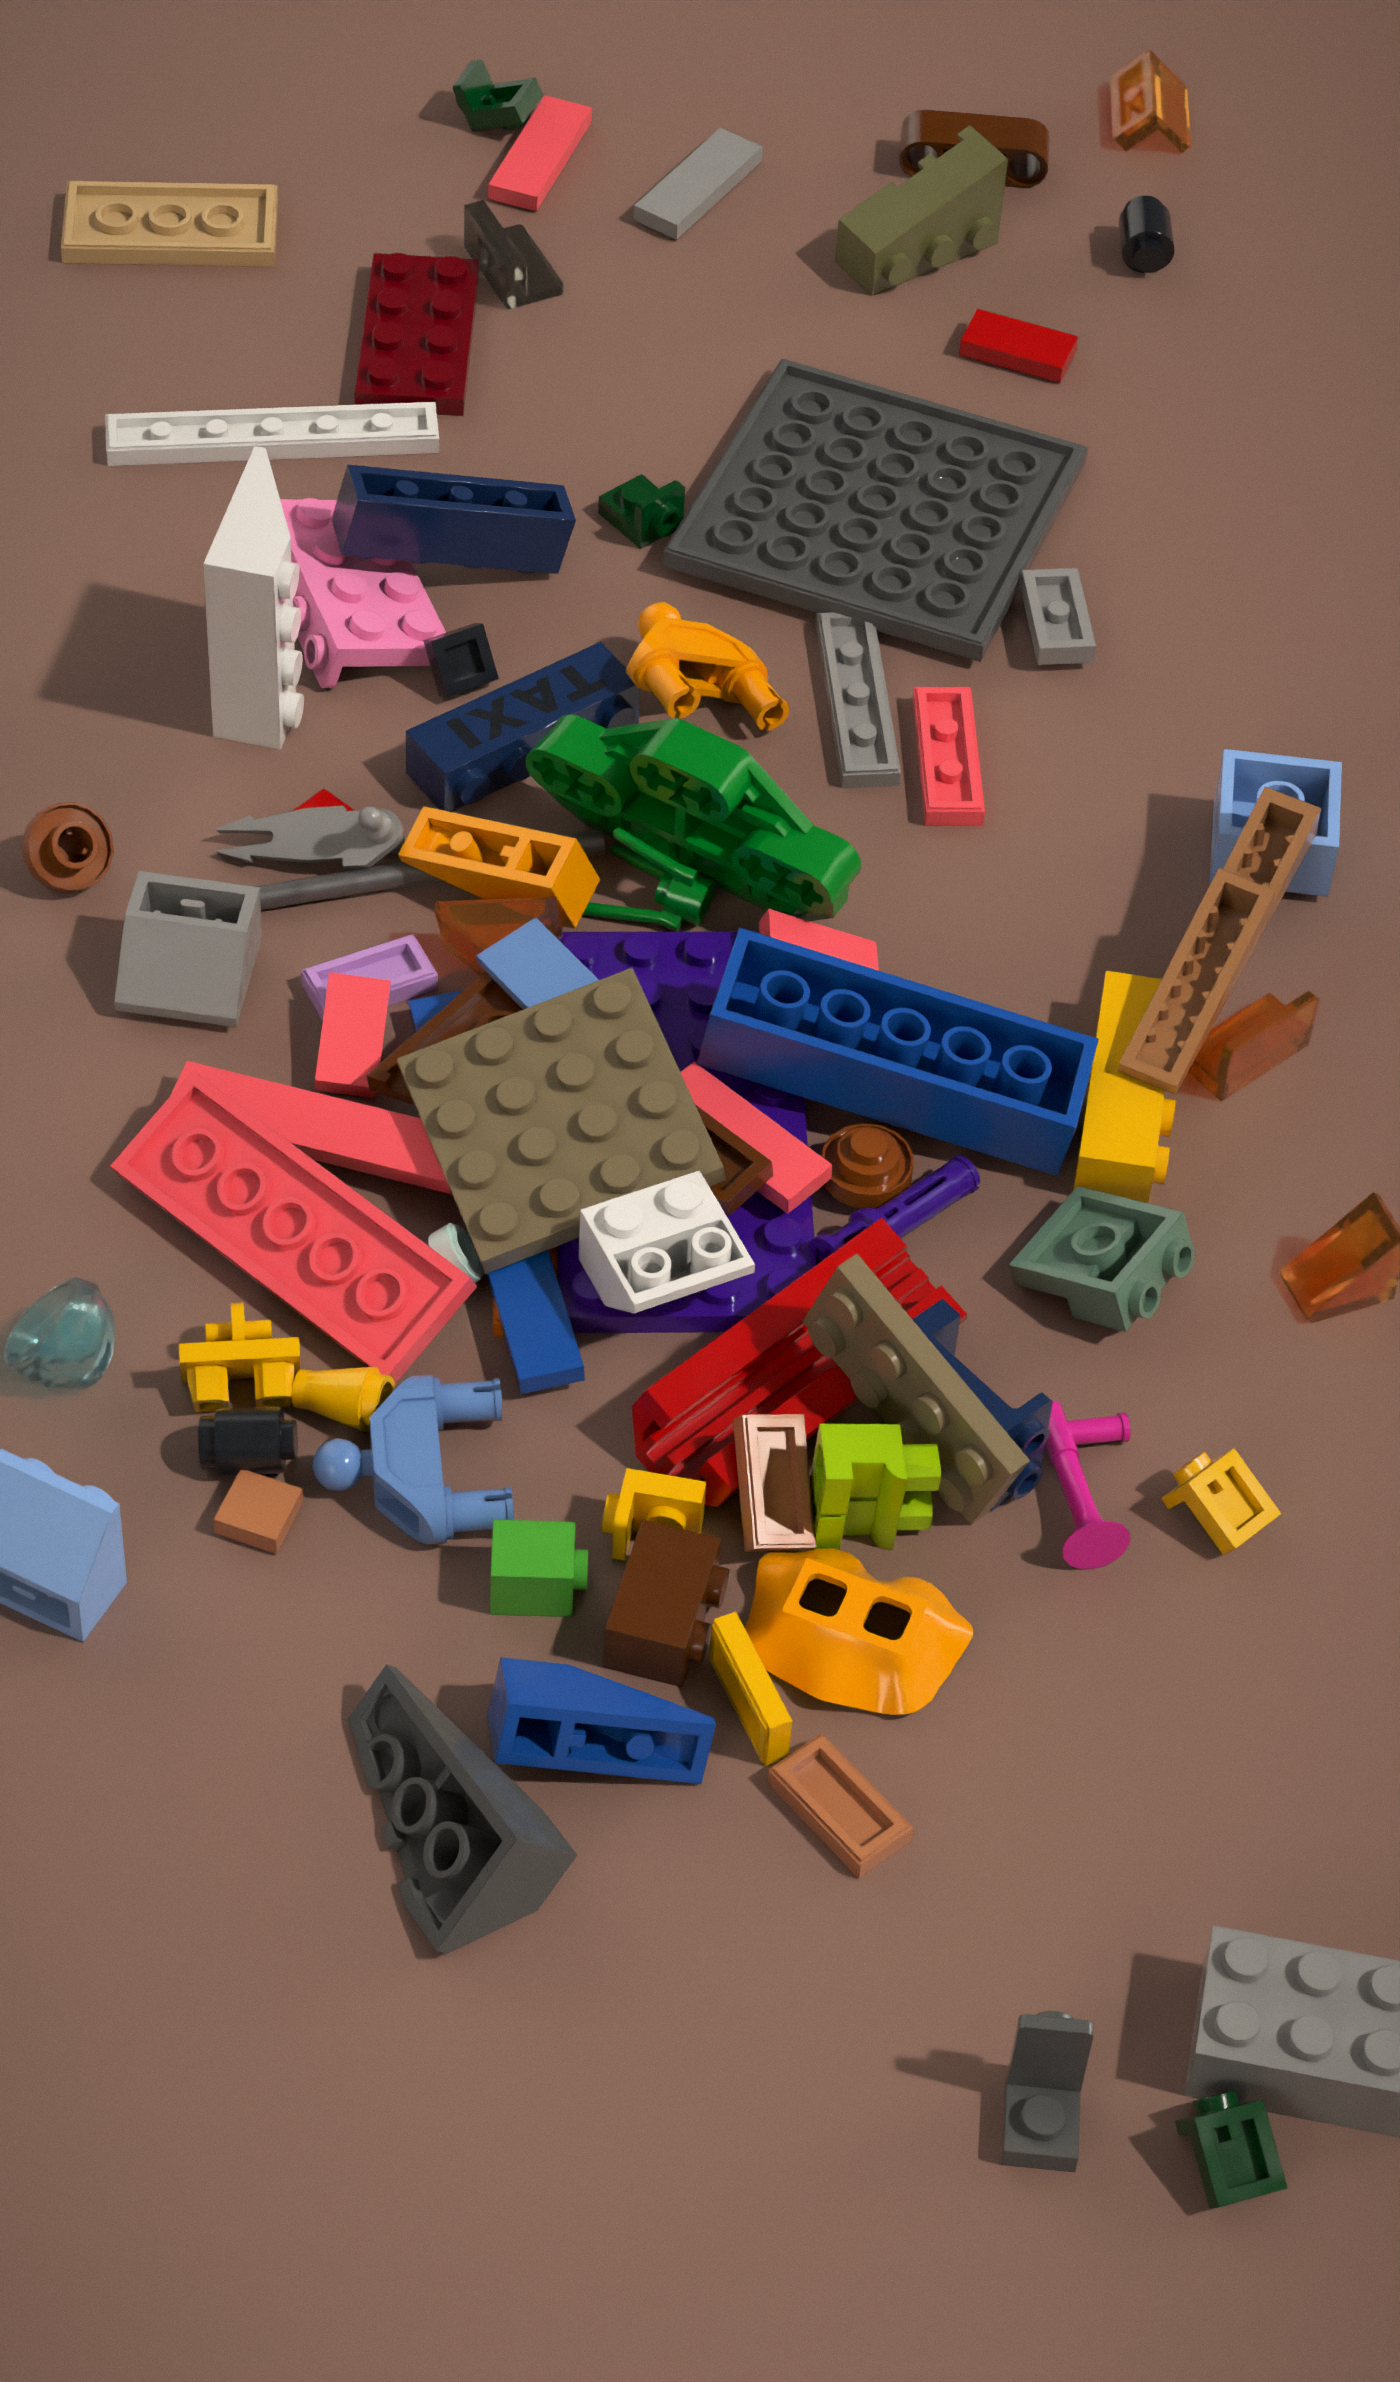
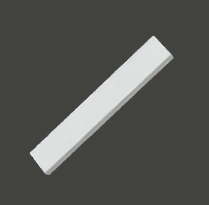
M435 402L105 414L108 466L248 461L254 446L266 448L269 460L439 453V431Z

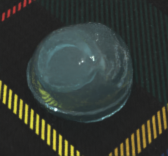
M72 1277L64 1280L41 1296L23 1313L10 1332L3 1352L4 1363L22 1376H26L30 1381L41 1382L43 1386L50 1389L85 1390L95 1385L106 1372L115 1346V1319L113 1311L104 1295L100 1292L98 1284L80 1277Z

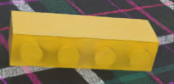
M1106 971L1095 1035V1038L1099 1040L1089 1077L1073 1190L1080 1186L1148 1203L1152 1183L1163 1185L1165 1183L1170 1147L1158 1146L1159 1136H1171L1176 1100L1165 1099V1090L1118 1071L1119 1062L1162 979Z

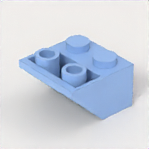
M0 1449V1603L84 1642L127 1583L120 1504L115 1502L100 1488L91 1485L81 1486L55 1474L50 1467L37 1459H23Z

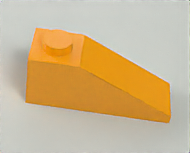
M423 806L398 853L402 862L524 918H537L542 922L576 929L600 881L598 874L576 838Z

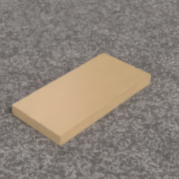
M67 181L61 240L62 263L275 267L278 185Z

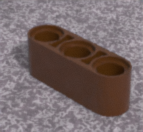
M917 110L910 113L903 121L899 162L903 171L911 177L921 171L918 162L931 153L936 158H939L960 143L957 134L969 125L1008 158L1005 186L1018 188L1033 187L1040 184L1048 173L1049 132L1045 125L1037 120L972 113Z

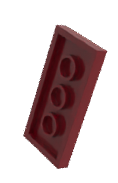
M373 253L354 392L355 405L435 402L437 415L464 416L479 283V259H464L455 256H415L403 253Z

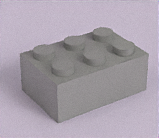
M1213 1925L1201 1969L1184 2096L1201 2099L1235 2090L1239 2103L1264 2100L1267 2112L1400 2138V1961Z

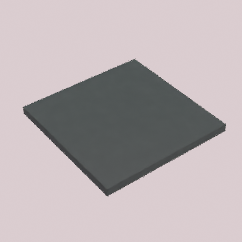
M781 359L665 547L662 566L816 613L835 612L852 617L851 623L864 627V621L872 623L879 632L981 662L1020 588L1022 570L1030 569L1086 462L1088 447Z

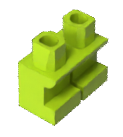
M819 1424L813 1457L814 1464H812L810 1474L816 1548L813 1549L834 1548L840 1550L843 1536L871 1535L873 1541L879 1547L893 1550L897 1530H930L933 1517L931 1491H938L941 1481V1466L937 1444H903L900 1424Z

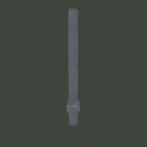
M601 830L566 835L578 840L586 856L605 853V842ZM401 862L254 887H260L261 910L440 881L441 879Z

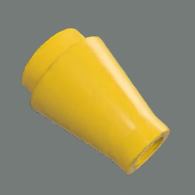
M376 1366L318 1371L300 1369L292 1385V1404L294 1408L309 1410L360 1431L368 1432L370 1430L371 1415L395 1390V1383L391 1375L381 1374Z

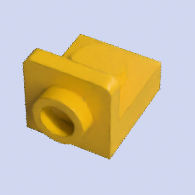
M1235 1448L1212 1461L1204 1451L1172 1474L1179 1485L1161 1498L1168 1509L1185 1501L1223 1556L1238 1548L1281 1514Z
M626 1468L621 1493H608L602 1520V1532L613 1534L612 1559L626 1560L632 1531L638 1532L642 1519L700 1534L704 1518L706 1482Z

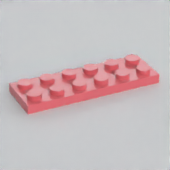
M194 1070L191 1071L110 1165L115 1173L366 1367L376 1366L381 1374L391 1375L395 1384L477 1288L471 1277Z

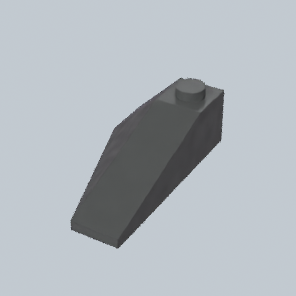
M386 1664L354 1709L348 1721L368 1787L379 1791L388 1819V1823L381 1828L386 1847L398 1852L405 1879L398 1884L404 1906L436 1951L448 1954L538 1911L577 1854L546 1813L407 1677L396 1667Z

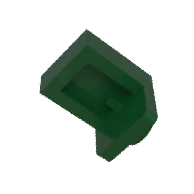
M481 59L471 61L453 84L456 102L463 111L472 131L502 127L504 130L517 128L528 121L531 111L543 96L535 77L493 84Z

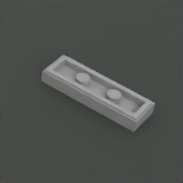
M720 127L634 205L633 220L677 240L762 162L763 146Z

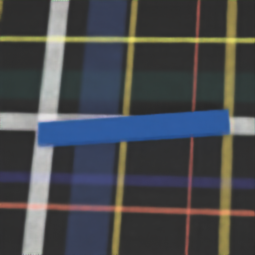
M464 990L408 1001L409 1015L414 1032L416 1033ZM549 1250L486 1274L491 1295L499 1314L501 1329L520 1394L585 1381L583 1361Z

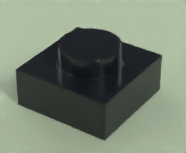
M473 623L423 640L439 696L449 697L499 679L483 623Z

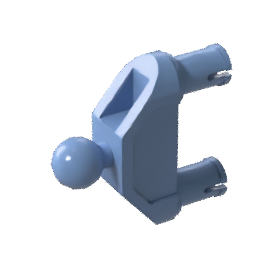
M418 1375L407 1378L371 1415L370 1449L360 1450L350 1440L336 1438L324 1442L316 1450L312 1469L318 1483L328 1490L343 1491L353 1488L363 1476H372L375 1508L406 1534L423 1544L447 1543L448 1539H454V1532L493 1530V1519L514 1520L511 1487L451 1492L450 1486H444L438 1430H443V1423L485 1420L502 1421L500 1379L440 1384V1378H433V1375Z

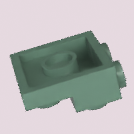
M1077 1186L1011 1261L1009 1268L1014 1284L1067 1298L1072 1318L1126 1332L1138 1317L1149 1319L1155 1314L1160 1303L1161 1290L1172 1277L1184 1278L1190 1272L1194 1263L1195 1249L1191 1242L1184 1212Z

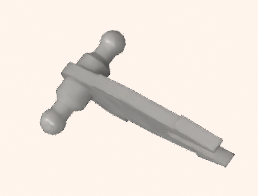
M344 806L304 808L255 820L249 815L216 828V831L221 834H273L272 841L268 843L216 850V853L221 856L254 864V859L308 864L343 861V867L346 870L370 868L388 853L397 855L405 842L403 823L399 817L390 810L377 809L371 806L356 811H346Z

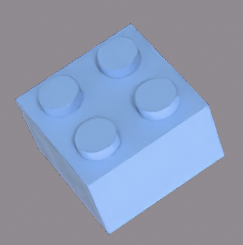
M1224 749L1214 797L1209 883L1212 882L1218 868L1223 869L1264 787H1268L1321 808L1317 834L1285 892L1328 897L1339 850L1342 762Z

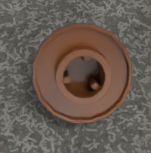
M76 802L57 803L38 812L26 826L22 840L24 862L31 875L46 888L59 892L80 891L99 882L110 868L114 853L112 833L105 820L91 807Z
M861 1123L851 1125L832 1134L823 1146L822 1157L832 1164V1177L824 1186L834 1198L854 1208L871 1207L876 1209L911 1186L914 1155L908 1142L893 1130L874 1124Z

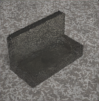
M484 200L464 205V248L472 259H479V270L507 310L563 294L564 283L523 225L517 224L503 228Z

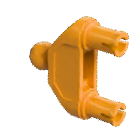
M666 602L650 604L640 613L637 627L643 640L631 657L625 672L637 688L653 692L671 718L674 719L676 716L678 719H683L689 716L699 706L701 696L722 698L725 702L741 703L761 730L765 728L767 731L778 728L787 719L789 705L767 682V667L749 646L707 623L682 620L678 610Z

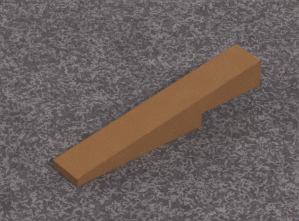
M1264 787L1223 869L1218 868L1119 1062V1072L1176 1095L1317 834L1321 808Z

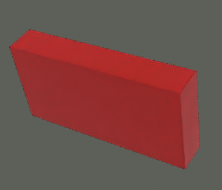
M977 308L961 338L959 355L1061 383L1076 353L1078 336Z

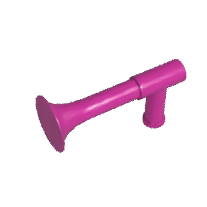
M1053 1401L1048 1426L1050 1433L1045 1443V1448L1051 1465L1056 1469L1074 1523V1532L1065 1540L1062 1547V1556L1070 1566L1078 1569H1094L1106 1566L1117 1560L1127 1550L1130 1544V1533L1124 1525L1102 1519L1095 1506L1082 1470L1076 1445L1110 1441L1128 1442L1131 1435L1129 1418L1123 1412L1118 1413L1116 1416L1067 1421L1062 1405L1057 1401Z

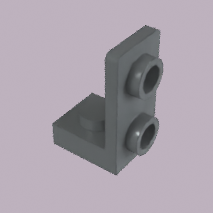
M1044 2011L1036 2015L1022 2014L1019 2016L1005 2082L1001 2165L1065 2172L1076 2171L1079 2158L1081 2089L1093 2041L1094 2023L1092 2021L1074 2019L1069 2014L1059 2011Z

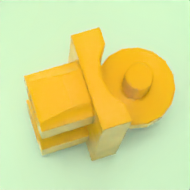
M244 1302L231 1303V1322L205 1323L206 1342L179 1344L181 1381L188 1382V1389L195 1412H213L219 1408H229L228 1380L254 1378L256 1407L282 1406L283 1408L291 1406L294 1376L300 1370L299 1337L272 1338L271 1320L245 1321Z

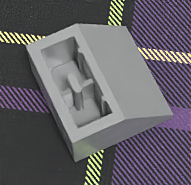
M138 871L124 917L114 1000L115 1011L237 1027L262 939L260 887Z

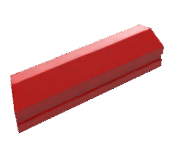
M881 1217L646 1389L632 1405L635 1456L649 1472L652 1471L653 1473L706 1482L705 1506L719 1507L739 1492L733 1419L741 1415L804 1414L806 1440H808L818 1432L819 1424H829L857 1403L859 1399L852 1389L848 1376L833 1358L823 1355L815 1347L809 1336L808 1328L802 1322L836 1268L855 1254L861 1257L912 1319L942 1298L961 1315L959 1325L967 1319V1313L942 1285L936 1289L929 1282V1277L921 1268L918 1269L910 1260V1255L906 1252L907 1245Z

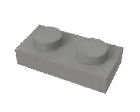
M1078 568L1022 570L1020 589L1037 665L1094 663L1096 643Z

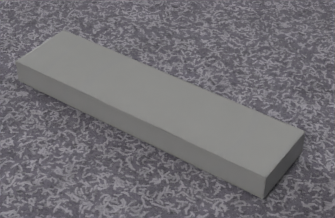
M835 612L817 613L816 629L842 788L900 786L901 770L876 627L864 621V627L851 623L852 617Z

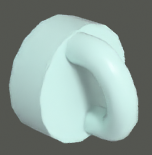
M448 1223L430 1234L428 1237L429 1247L471 1277L474 1283L482 1279L484 1276L483 1268L470 1237L459 1225Z

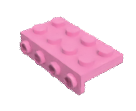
M305 498L303 500L280 499L291 537V562L298 563L300 567L299 583L293 598V607L301 609V624L297 638L304 651L305 663L309 669L313 670L320 687L335 688L342 667L430 666L423 640L446 633L412 562L382 558L360 559L355 556L342 555L331 520L337 500H318L315 498Z

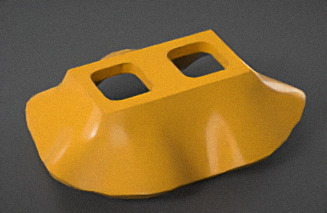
M817 1548L797 1553L770 1552L765 1554L759 1560L755 1594L749 1618L744 1627L766 1671L821 1701L889 1715L913 1714L926 1706L949 1676L954 1665L973 1637L972 1625L953 1608L945 1595L932 1583L918 1577L907 1576L899 1577L892 1581L877 1580L866 1571L859 1559L849 1552L834 1548ZM821 1579L845 1589L846 1595L834 1616H823L800 1606L799 1601L811 1580ZM884 1602L910 1613L911 1617L901 1638L890 1640L865 1630L863 1625L875 1603Z

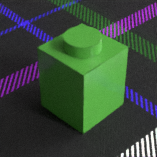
M493 1519L490 1615L572 1617L573 1590L587 1591L588 1550L575 1549V1522Z

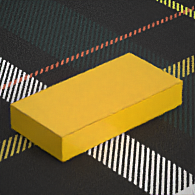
M737 1612L715 1618L711 1628L709 1660L761 1763L764 1762L765 1766L780 1762L789 1756L792 1719Z

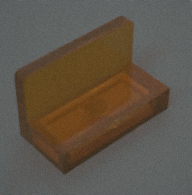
M1150 49L1110 76L1113 139L1125 151H1128L1157 130L1181 153L1191 147L1187 87Z
M1307 991L1289 1004L1284 1005L1271 993H1268L1210 1030L1188 1073L1222 1102L1309 1045L1319 998L1311 991Z

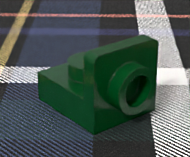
M640 474L600 495L598 513L639 549H642L662 537L671 535L677 530L684 518L685 486L679 481L674 480L658 488L643 474Z
M1228 2091L1192 2101L1196 2115L1175 2121L1178 2136L1190 2134L1209 2208H1219L1288 2189L1264 2100L1239 2103L1236 2091Z

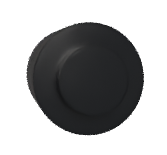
M1138 196L1130 200L1119 217L1123 261L1130 269L1136 272L1152 273L1159 271L1171 262L1175 252L1169 210L1160 200L1152 196Z
M282 1406L219 1408L216 1410L215 1415L200 1416L198 1447L201 1468L203 1470L217 1469L219 1476L237 1475L240 1470H248L257 1474L284 1473L286 1460H296L298 1455L296 1420H285Z

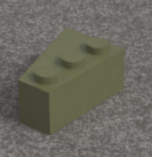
M971 125L957 134L960 143L939 158L930 153L920 160L918 166L921 171L897 187L893 182L888 183L839 219L835 262L871 296L998 243L1008 158Z

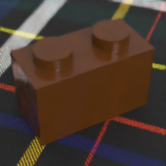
M642 1519L605 1626L604 1668L683 1687L690 1662L702 1664L706 1655L712 1628L711 1623L704 1622L708 1607L720 1609L728 1584L730 1570L719 1566L720 1538Z

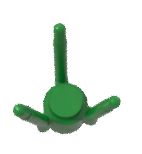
M616 828L613 831V837L631 848V850L619 844H614L611 846V853L628 864L660 879L654 902L663 905V910L656 911L589 902L583 915L659 924L676 932L680 929L683 920L698 926L711 903L715 890V881L698 875L697 870L676 862L641 839L636 838L621 828Z

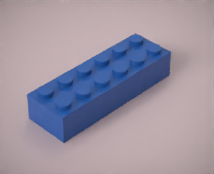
M739 927L709 1017L696 1064L1058 1176L1077 1127L1099 1039Z

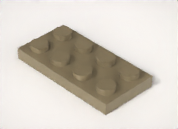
M855 1254L839 1265L802 1321L808 1328L813 1344L823 1355L834 1359L850 1379L854 1393L864 1405L874 1408L887 1424H900L903 1444H937L941 1466V1481L938 1494L947 1506L955 1511H959L969 1524L972 1525L994 1507L1030 1462L1029 1458L861 1257Z

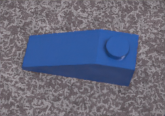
M500 1657L487 1714L495 1763L696 1784L702 1783L716 1728L714 1717L568 1664Z

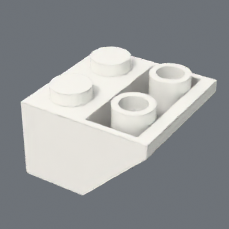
M700 1170L580 1210L579 1260L601 1300L607 1307L637 1313L755 1272V1263Z

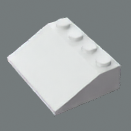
M254 446L203 563L213 737L281 750L289 728H298L304 708V695L296 693V685L302 670L303 655L301 651L295 650L294 647L301 624V609L293 607V598L299 583L300 567L298 563L291 562V537L266 448Z

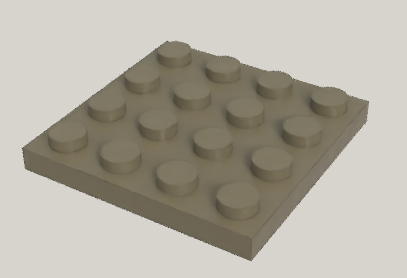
M633 968L397 1058L402 1077L485 1274L579 1238L581 1209L699 1170L708 1186L726 1180L723 1164Z

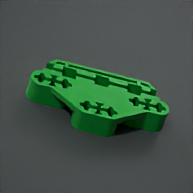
M568 714L562 716L526 756L525 762L529 775L562 807L587 826L595 830H601L603 834L614 838L613 831L616 828H621L676 862L697 870L698 875L715 881L716 887L766 911L771 909L807 921L834 918L848 901L849 885L861 870V859L852 845L841 837L813 825L748 751L684 720L676 718L604 728L580 716Z

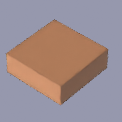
M240 1470L213 1519L214 1533L277 1554L304 1502L303 1489L248 1470Z

